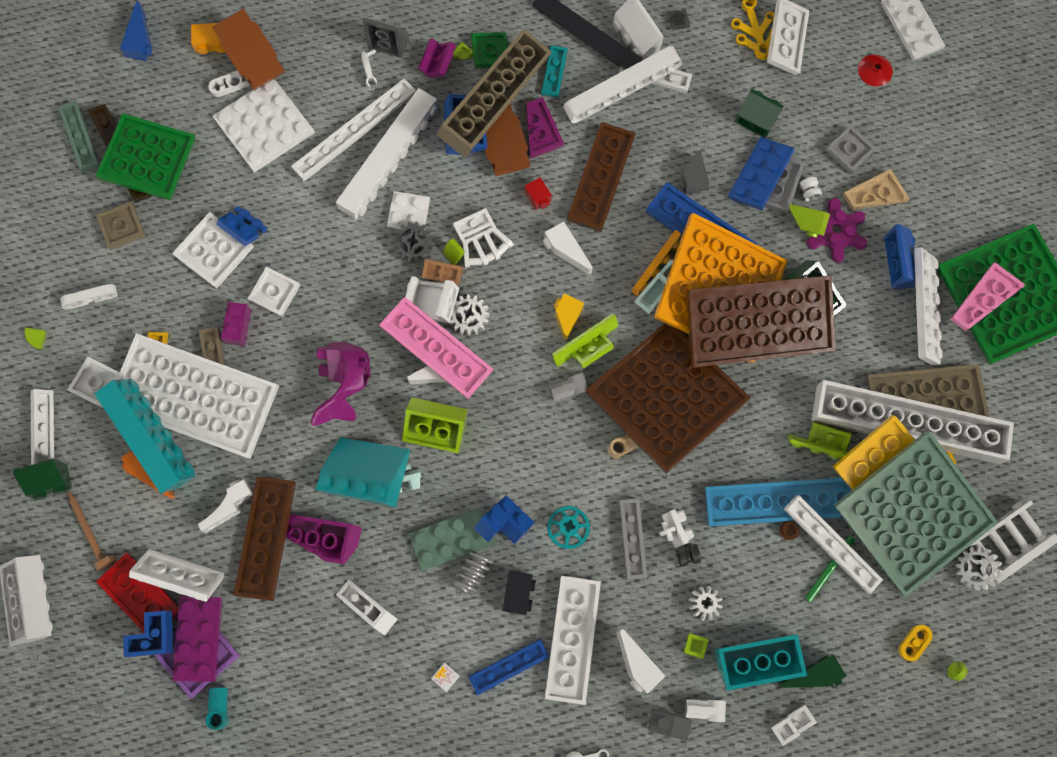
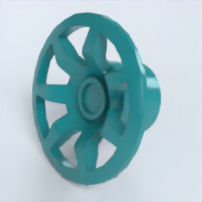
M565 506L552 513L548 520L547 531L550 539L557 546L564 549H573L581 546L588 538L590 523L583 511L576 507ZM564 510H574L576 513L573 516H567ZM561 512L563 519L560 522L554 521L555 515ZM579 514L582 515L586 524H579L577 520ZM551 523L559 527V531L554 535L551 532ZM586 527V534L582 539L578 534V530ZM564 535L565 545L556 541L555 538ZM572 536L580 541L575 545H569L570 537Z

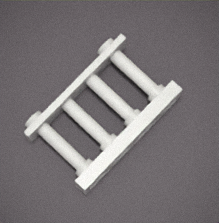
M1019 501L1012 505V511L997 520L998 524L969 546H974L976 550L978 547H983L985 552L986 549L980 540L989 535L1006 558L1005 562L1007 564L1003 567L998 566V569L1003 570V573L997 574L1001 580H994L995 584H999L1057 543V535L1043 534L1026 511L1033 504L1032 501L1024 503ZM1019 514L1035 535L1037 543L1033 546L1031 544L1028 545L1012 523L1011 519ZM1004 524L1021 547L1020 551L1022 553L1018 556L1013 555L995 531Z

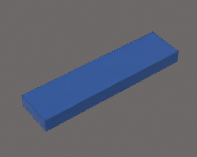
M541 639L468 676L476 694L479 695L549 658V655Z

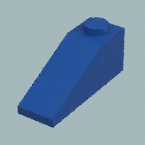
M136 1L120 49L127 58L146 61L147 57L152 54V46L145 11L140 2Z

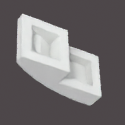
M803 704L774 724L771 729L784 746L800 736L801 732L816 724L817 721L807 706Z

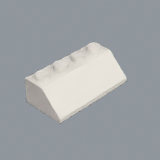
M40 555L16 557L0 566L10 646L51 636L52 622L49 620L48 614L50 606L46 600L45 592L47 585L43 579L44 564L41 561Z

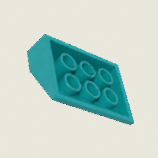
M340 437L320 471L315 490L327 495L396 508L410 449Z

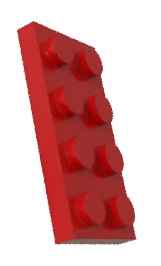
M125 553L96 582L143 633L145 612L172 611L173 620L178 615L179 605L163 588L130 578V570L137 561L130 553Z

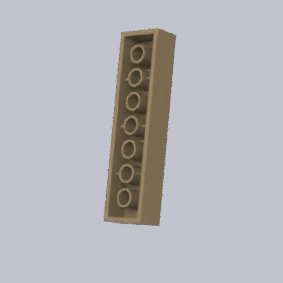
M523 29L444 121L436 135L466 158L552 52Z

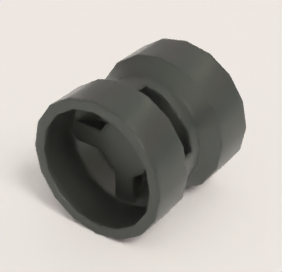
M691 544L687 548L683 546L676 548L680 567L687 566L689 563H701L697 544Z

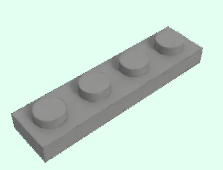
M639 499L619 500L627 580L646 579L647 569Z

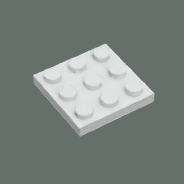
M209 212L172 254L217 289L254 246L251 243L244 246L217 226L218 218Z

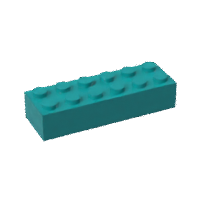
M132 379L110 381L94 393V395L160 494L176 490L196 477L192 464L186 461L182 449L174 443L172 434L164 428L160 416L154 413L150 407V401L142 395L137 382Z

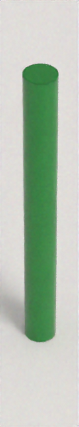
M850 535L845 540L850 547L855 541ZM833 559L804 599L811 603L837 567L838 564Z

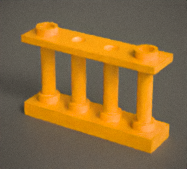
M677 230L673 232L632 289L634 295L638 297L640 292H643L649 285V280L651 278L654 279L660 273L658 268L661 264L665 265L670 260L674 261L670 258L669 253L672 249L674 251L678 250L680 232Z

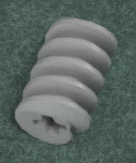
M479 552L469 553L472 560H465L468 567H461L464 574L457 573L456 575L460 581L453 580L452 582L457 588L470 596L472 595L469 591H477L474 584H481L478 577H485L482 570L489 571L486 563L493 564L492 560Z

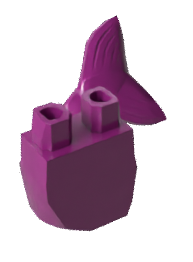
M330 342L328 346H322L317 349V358L326 359L328 363L319 365V376L329 377V381L338 382L341 385L331 398L314 411L311 418L312 426H317L333 419L355 421V410L346 401V398L364 389L371 374L370 358L363 348L348 342Z

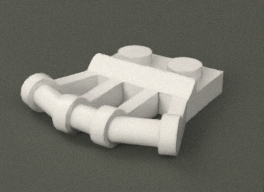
M486 208L453 223V227L464 247L465 268H469L471 265L485 266L489 264V261L498 260L508 248L510 249L514 245L510 239L496 228ZM493 233L503 242L498 249H496L489 234ZM483 237L491 250V253L487 255L484 254L478 242ZM473 243L479 257L469 258L468 244Z

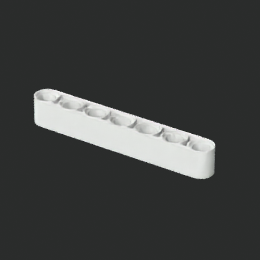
M669 46L572 98L564 104L563 108L571 123H577L676 70L682 65V60L674 47Z

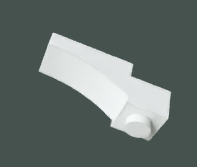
M239 479L229 485L230 488L226 489L227 495L220 506L209 517L198 524L202 532L207 533L241 513L237 505L253 497V491L245 480L241 481Z

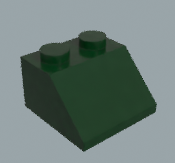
M55 459L13 470V474L25 496L34 500L47 498L46 495L54 493V495L67 492L66 489L72 487L68 466Z

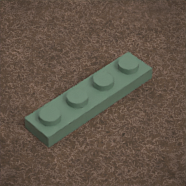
M74 101L59 106L58 108L80 171L84 173L99 168L100 164L79 104Z

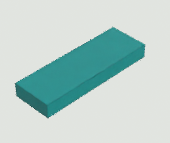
M550 45L552 53L547 60L541 95L558 98L568 48Z

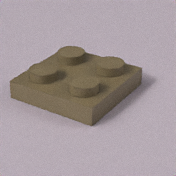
M132 201L96 215L107 247L110 250L146 237Z

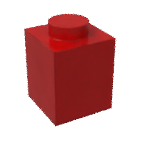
M541 177L525 185L524 193L535 210L538 208L544 209L550 205L552 194Z

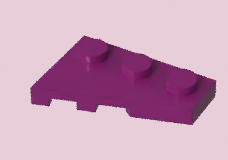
M541 97L526 103L530 159L564 147V142L544 98Z

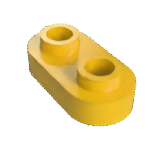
M915 625L912 627L899 645L898 652L900 657L906 661L917 660L932 640L931 629L926 625ZM919 631L923 634V637L921 639H919L917 636V633ZM907 647H910V648H911V654H910V655H908V654L906 653V648H907Z

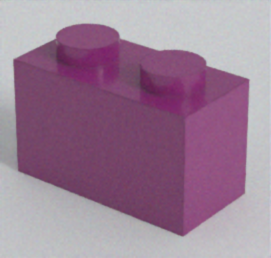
M227 303L221 339L225 344L245 346L251 309L247 304Z

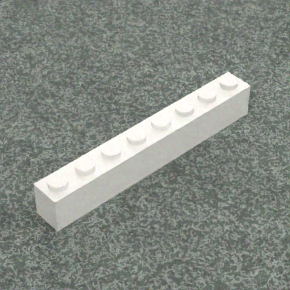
M420 88L417 89L336 201L339 210L356 220L359 216L365 214L367 204L375 200L377 190L385 186L388 180L387 176L390 172H395L398 166L397 162L400 158H405L410 144H415L420 130H425L430 116L433 117L437 113L438 105L435 97Z

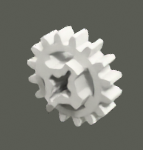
M469 294L467 299L460 296V301L455 302L450 320V325H455L454 331L460 329V335L467 332L468 336H470L471 332L478 335V329L484 330L483 324L488 325V320L485 318L489 317V313L486 312L488 306H483L484 300L478 302L477 296L470 299ZM476 307L481 311L482 315L476 312ZM472 309V316H469V318H467L466 320V315H468ZM456 316L462 319L461 324L458 322Z
M971 547L970 553L963 551L964 558L958 557L961 564H956V567L960 568L961 571L957 572V575L963 576L960 581L962 583L968 582V588L974 586L975 590L980 591L982 586L984 590H988V584L995 587L994 580H1001L997 574L1003 573V570L998 569L1002 562L995 561L998 556L996 554L990 555L991 550L986 549L984 552L983 547H978L976 551L975 548ZM982 555V556H984V557H986V558H982L981 560H978V559L975 558L974 556ZM977 565L982 566L980 568L981 572H976L978 570ZM980 577L984 581L976 582L973 579Z

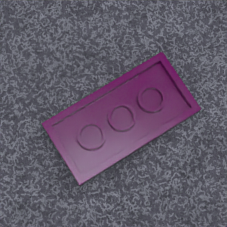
M193 597L179 598L173 681L216 682L222 611L221 597H210L207 602Z

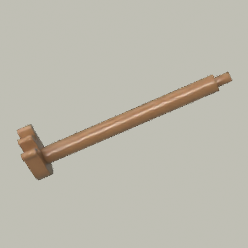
M71 492L68 493L71 507L98 561L94 564L96 570L102 571L118 561L116 556L112 555L109 557L108 555L104 558L76 498L73 497Z

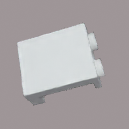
M412 276L407 285L406 298L434 321L450 323L459 287L450 280H445L444 284L421 281L417 277Z

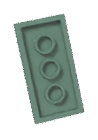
M484 507L409 533L421 571L466 556L470 552L474 553L497 544L495 537L487 542L474 529L480 519L486 514Z

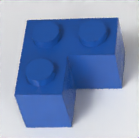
M505 495L480 519L474 529L487 542L501 531L512 543L516 544L535 522Z
M172 611L145 612V634L123 636L124 657L173 653Z

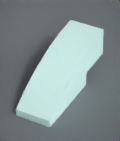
M672 260L666 264L634 301L648 314L660 301L673 264Z

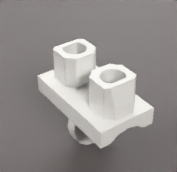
M674 509L662 515L664 522L661 524L664 531L659 532L660 536L666 535L668 541H672L674 548L689 543L688 541L694 535L690 528L683 530L681 522L686 521L684 511H676Z

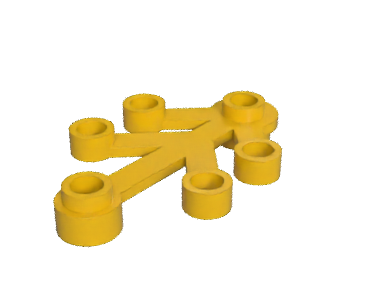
M743 0L741 7L747 12L751 27L742 23L740 19L735 18L731 22V28L741 30L755 38L756 43L747 39L744 34L737 35L735 41L740 46L745 45L754 50V54L758 59L766 60L768 58L772 28L765 42L763 34L769 24L773 22L775 13L767 12L764 21L759 27L754 11L757 1ZM770 15L773 19H768L767 16ZM737 22L739 26H735L733 23ZM738 38H743L744 41L741 42L738 40Z

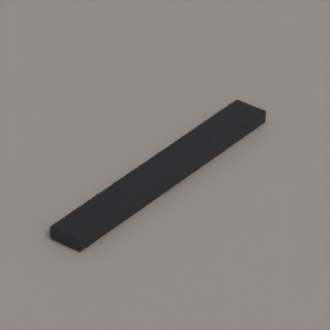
M535 0L532 3L534 8L624 70L643 61L641 57L558 0Z

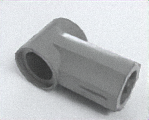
M583 373L568 378L567 381L549 386L554 403L573 396L576 398L582 393L586 394V389L588 388Z

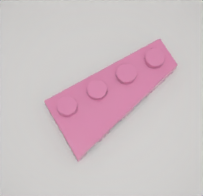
M994 262L950 320L967 331L1024 287L1025 284Z

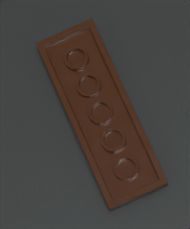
M601 122L567 221L602 232L636 133Z
M256 477L233 596L274 601L295 492V481Z

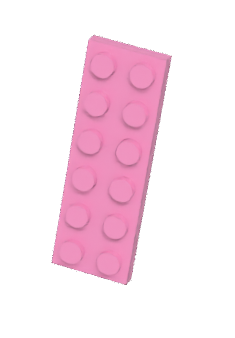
M406 297L400 301L379 325L467 399L473 395L493 372L492 367Z

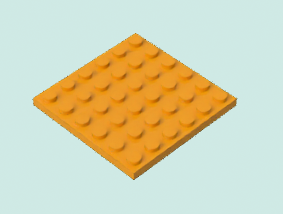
M692 213L688 218L654 318L689 334L687 289L781 280L788 260Z

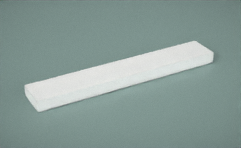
M796 495L784 508L867 594H871L883 581L799 495Z

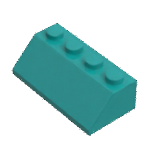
M798 634L714 649L718 670L726 691L807 676Z

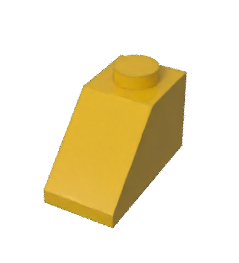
M564 293L562 298H557L553 308L556 309L555 316L562 336L567 340L584 307V302Z

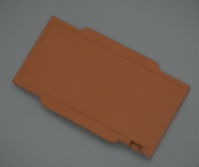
M244 8L212 26L220 39L221 47L239 74L246 78L254 91L285 73L276 58L275 50L257 23L251 21Z
M510 104L486 133L487 149L484 150L487 159L491 162L495 177L530 168V161L526 152L528 147L519 119L514 115Z

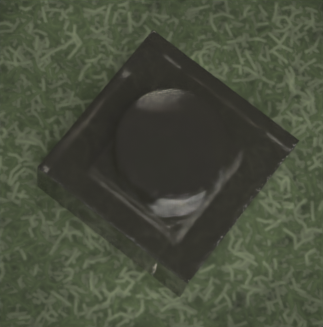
M686 10L669 12L668 16L672 31L690 27Z

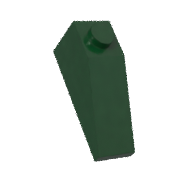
M828 654L806 667L807 676L783 680L778 685L781 688L830 686L834 688L842 684V679L847 676L835 655Z

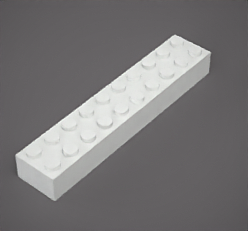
M826 380L817 385L811 422L869 435L891 415H895L914 439H917L927 430L931 431L945 452L995 464H1002L1010 460L1013 422Z

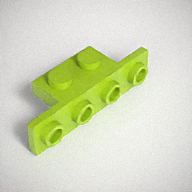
M611 314L605 317L602 321L552 353L555 365L559 367L573 357L582 368H585L612 350L614 345L605 335L619 326L616 316Z
M813 422L807 439L789 434L788 440L796 448L807 447L814 453L821 454V452H824L829 457L839 460L840 457L843 458L849 453L846 449L852 434L851 432Z

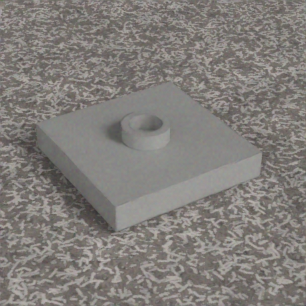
M849 125L824 151L852 174L877 148Z

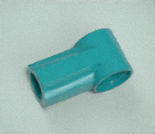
M209 688L208 715L205 722L207 727L212 730L224 729L228 724V688ZM219 714L222 720L220 725L215 726L213 718Z

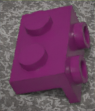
M429 39L418 69L429 78L443 77L448 70L447 67L454 55L453 52L456 45L452 41L439 44L435 39Z

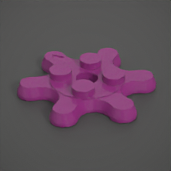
M833 198L827 204V213L830 216L824 236L818 235L817 238L809 237L806 245L812 250L820 246H827L831 251L832 261L841 263L845 257L844 249L846 247L853 246L858 250H864L867 247V240L858 235L856 227L865 221V214L857 211L852 215H847L841 210L840 200ZM832 226H839L841 233H834Z

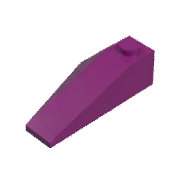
M290 514L286 538L299 544L326 562L345 564L358 548L362 527Z

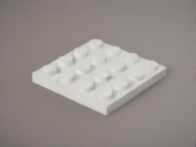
M275 79L255 91H250L213 115L214 120L254 173L315 133Z

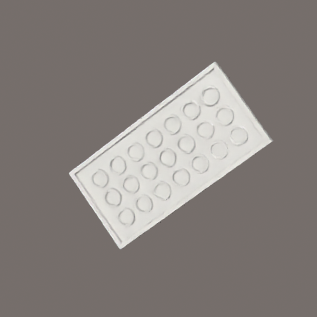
M137 333L117 380L132 379L137 382L140 392L150 401V407L154 413L160 416L161 423L165 428L251 459L279 388V385Z

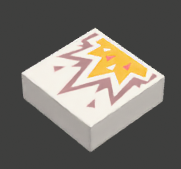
M444 663L431 679L447 692L460 676Z

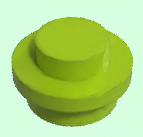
M953 662L948 667L949 672L947 675L952 680L961 681L966 677L968 670L963 662Z

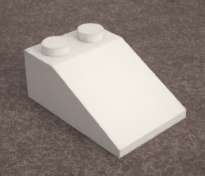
M619 629L616 634L628 676L632 680L630 684L637 692L648 694L666 676L626 631Z

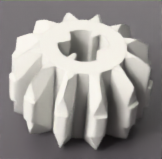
M701 586L698 588L699 593L695 590L692 591V595L696 598L688 599L689 602L694 603V605L689 606V610L696 608L693 616L696 617L700 614V620L702 621L705 620L706 616L708 620H713V615L719 616L716 608H723L722 605L717 604L718 601H722V597L716 598L715 596L718 594V591L714 590L711 593L710 586L706 587L705 591ZM707 598V602H710V606L704 608V605L701 604V601L706 600Z

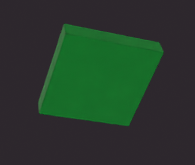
M506 32L471 33L474 68H490L508 48Z

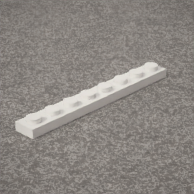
M405 79L401 80L291 166L292 169L305 182L411 99L416 90Z

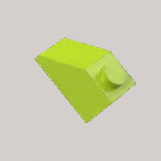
M789 205V209L800 229L806 231L807 236L815 238L818 235L824 236L830 216L829 213L797 205Z

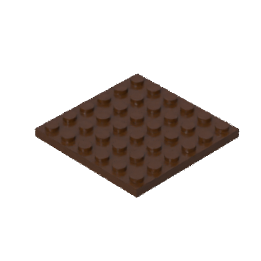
M666 323L586 389V394L665 474L679 464L749 402L751 398L717 365L691 367L689 338L679 329L668 326Z

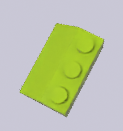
M411 397L406 408L402 441L459 453L468 409Z

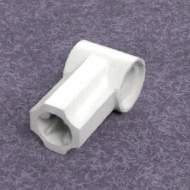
M686 699V718L725 722L726 701Z

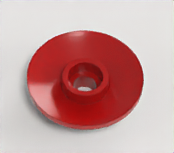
M876 54L867 55L858 64L860 78L870 86H883L892 78V66L883 56Z

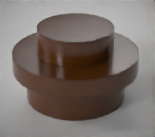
M785 521L780 525L779 532L785 540H794L799 535V527L793 521Z

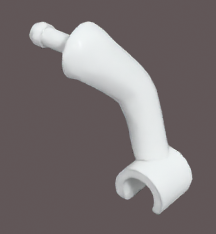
M375 49L368 53L364 51L361 53L362 63L367 76L366 86L371 89L369 81H374L377 85V80L373 77L368 58L376 52Z

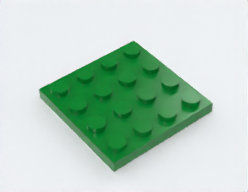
M122 113L96 177L102 181L171 201L196 137L191 133Z

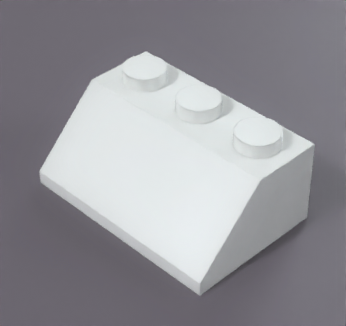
M627 0L615 13L613 27L617 32L621 33L624 44L626 46L629 45L631 51L644 60L660 51L664 36L639 0Z

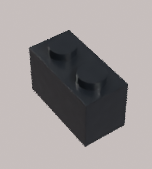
M509 571L502 612L525 616L527 611L531 612L533 600H530L529 596L530 591L534 592L536 580L532 579L533 574Z

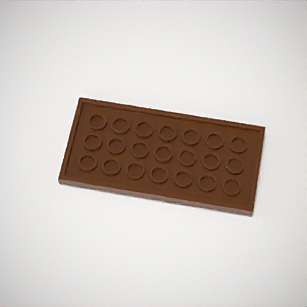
M832 275L686 290L691 367L835 351Z

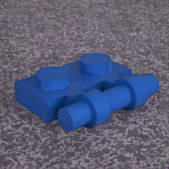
M239 206L234 209V212L238 214L237 216L230 211L217 220V226L244 246L258 239L259 233L257 230L261 233H265L267 227L263 225L260 219H255L247 209H242Z

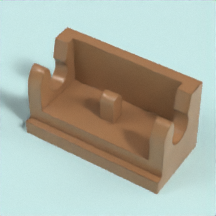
M425 259L421 278L444 283L445 280H450L459 286L464 269L462 266Z

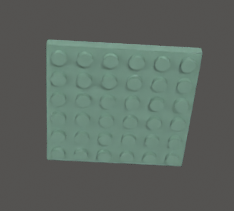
M928 430L833 505L904 597L908 596L998 524V521L931 431Z

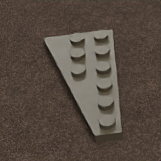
M979 364L865 376L867 389L989 417Z

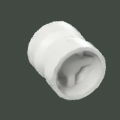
M809 177L799 183L801 190L804 191L803 197L805 201H809L808 197L813 196L815 200L823 195L821 189L817 186V177Z

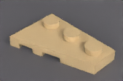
M891 169L843 193V197L851 210L903 203L910 200Z

